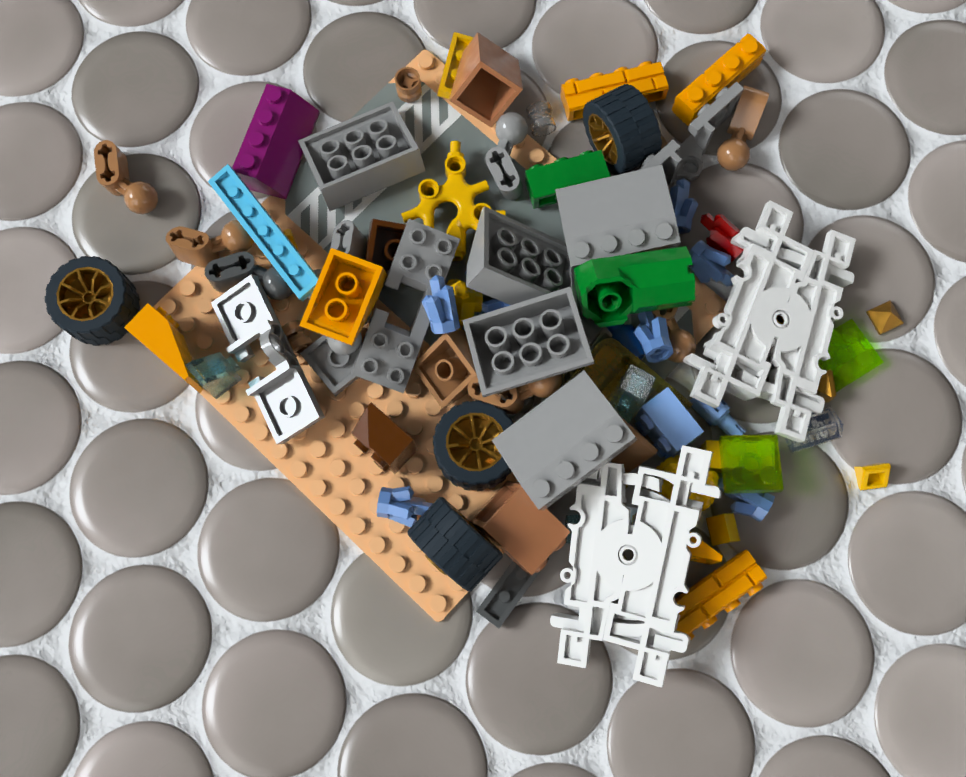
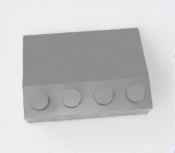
M393 101L298 140L329 211L426 171L419 147Z
M663 165L555 189L572 269L591 259L655 251L678 246L681 243Z
M484 206L481 210L467 263L466 287L509 305L571 287L577 306L574 269L570 265L566 243Z
M571 287L462 320L483 398L595 364Z
M583 370L495 437L492 442L538 510L544 511L637 441V438Z

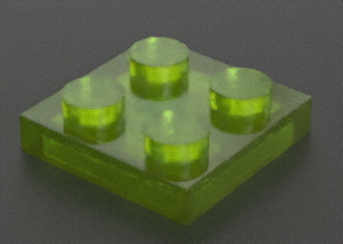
M853 319L848 320L833 330L828 347V353L831 358L825 361L818 360V365L822 370L833 371L836 392L884 363Z
M777 435L720 436L719 447L724 493H772L784 490Z

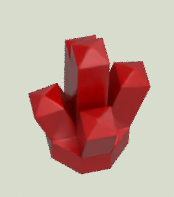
M710 213L701 216L700 223L710 231V236L706 238V244L731 255V262L735 260L744 249L730 242L732 237L737 235L740 230L723 214L715 215V218Z

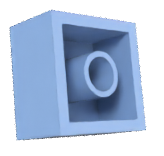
M669 387L641 406L634 418L638 431L643 436L648 435L654 443L653 446L658 450L656 452L657 455L661 458L675 457L681 452L682 445L689 446L704 432Z

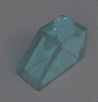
M220 352L186 364V367L200 385L215 399L242 380L237 373L241 369L231 356L226 359Z
M632 364L621 377L608 402L627 423L632 420L645 403L656 377Z

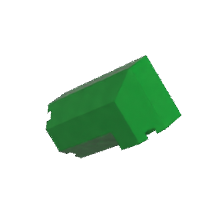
M687 247L591 259L574 267L575 289L583 316L594 320V323L599 327L624 324L628 320L627 316L629 314L691 306L692 302L695 301L694 273H690L688 266L693 264Z

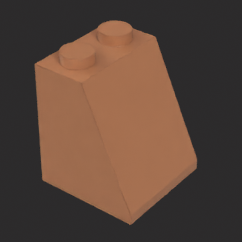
M477 33L462 53L449 101L492 128L523 90L519 60L480 33Z
M508 480L470 521L518 566L531 575L541 571L546 566L547 558L553 551H558L564 546L567 541L566 537L570 533L548 509L544 511L538 510L520 484Z

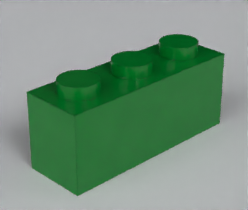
M588 150L576 157L569 159L568 157H562L554 161V163L547 165L536 164L525 170V184L533 209L558 203L555 189L610 177L602 150L594 152Z

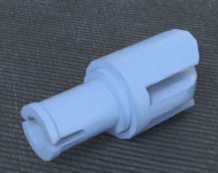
M694 398L689 400V405L710 426L717 425L732 441H737L747 431L729 414L731 407L723 399L719 407L716 408Z

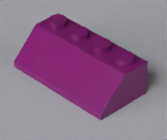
M266 84L232 167L251 191L285 200L304 155L298 140L312 135L320 114L317 108L290 89Z

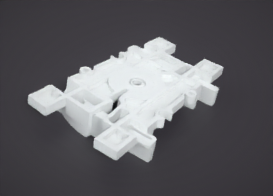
M770 200L763 208L755 231L749 227H744L731 239V244L744 249L741 257L736 261V267L743 270L744 277L735 275L731 278L733 287L724 307V313L716 315L712 320L714 327L721 329V331L715 333L713 338L703 345V348H705L703 355L714 360V363L693 353L685 356L683 362L700 370L690 397L713 408L719 407L725 390L744 401L756 397L770 401V404L781 407L774 434L800 443L805 441L812 412L818 414L824 408V398L816 394L821 376L826 374L827 371L819 367L818 360L825 361L831 358L828 353V347L834 328L833 322L843 317L842 308L834 307V305L841 300L843 288L854 282V274L845 269L850 265L856 239L835 230H830L826 233L822 252L812 250L785 236L794 212ZM777 315L782 316L784 320L783 324H779L777 322ZM772 347L770 362L775 366V368L770 370L771 363L767 362L766 358L768 356L770 348ZM734 367L739 370L736 379L731 377Z
M682 445L676 473L648 466H639L638 473H625L624 464L611 463L609 461L577 485L576 501L570 507V510L578 511L581 519L577 524H568L572 531L569 562L573 568L567 567L563 569L560 573V578L563 582H571V586L565 590L564 605H567L568 609L579 610V616L557 612L551 615V625L562 628L557 663L587 668L591 639L604 640L639 650L633 680L663 687L671 650L680 653L685 652L691 639L686 633L676 631L680 619L679 612L683 611L686 607L685 605H679L675 601V594L677 592H689L685 582L691 552L687 546L695 548L702 542L701 535L697 532H691V529L698 525V520L702 515L703 502L689 499V496H691L692 492L721 498V491L717 486L706 484L713 455L712 451ZM663 479L674 484L671 500L659 493L642 488L646 487L662 492ZM626 484L635 485L631 503L638 505L635 525H630L631 509L623 504L627 503V498H625ZM692 536H693V537H696V539H697V542H696V543H693V542L691 541V537H692ZM626 549L633 551L634 557L632 560L624 558L623 553ZM567 572L571 574L570 578L567 577Z

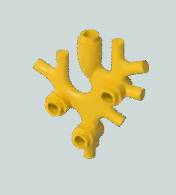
M452 141L450 142V152L445 160L447 181L443 185H438L433 179L421 181L418 186L421 202L415 208L401 213L404 223H407L408 219L421 218L424 225L434 228V213L437 206L444 202L455 204L458 213L449 224L446 233L460 239L452 261H461L466 254V231L469 229L476 231L481 210L484 206L489 209L491 207L485 203L474 204V198L478 194L488 191L489 185L486 180L473 185L466 182V162L464 154L461 152V142ZM494 210L506 216V210Z

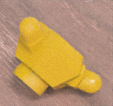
M451 279L447 282V285L453 287L460 323L458 330H461L463 328L462 320L473 317L474 312L482 311L483 296L482 293L466 287L465 282L459 279Z

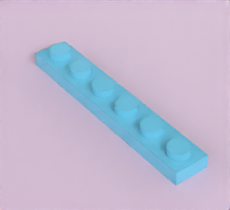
M227 164L208 181L298 299L304 301L313 293L319 277L235 170Z

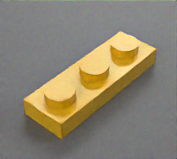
M456 32L453 33L437 96L446 99L450 98L462 53L474 37Z

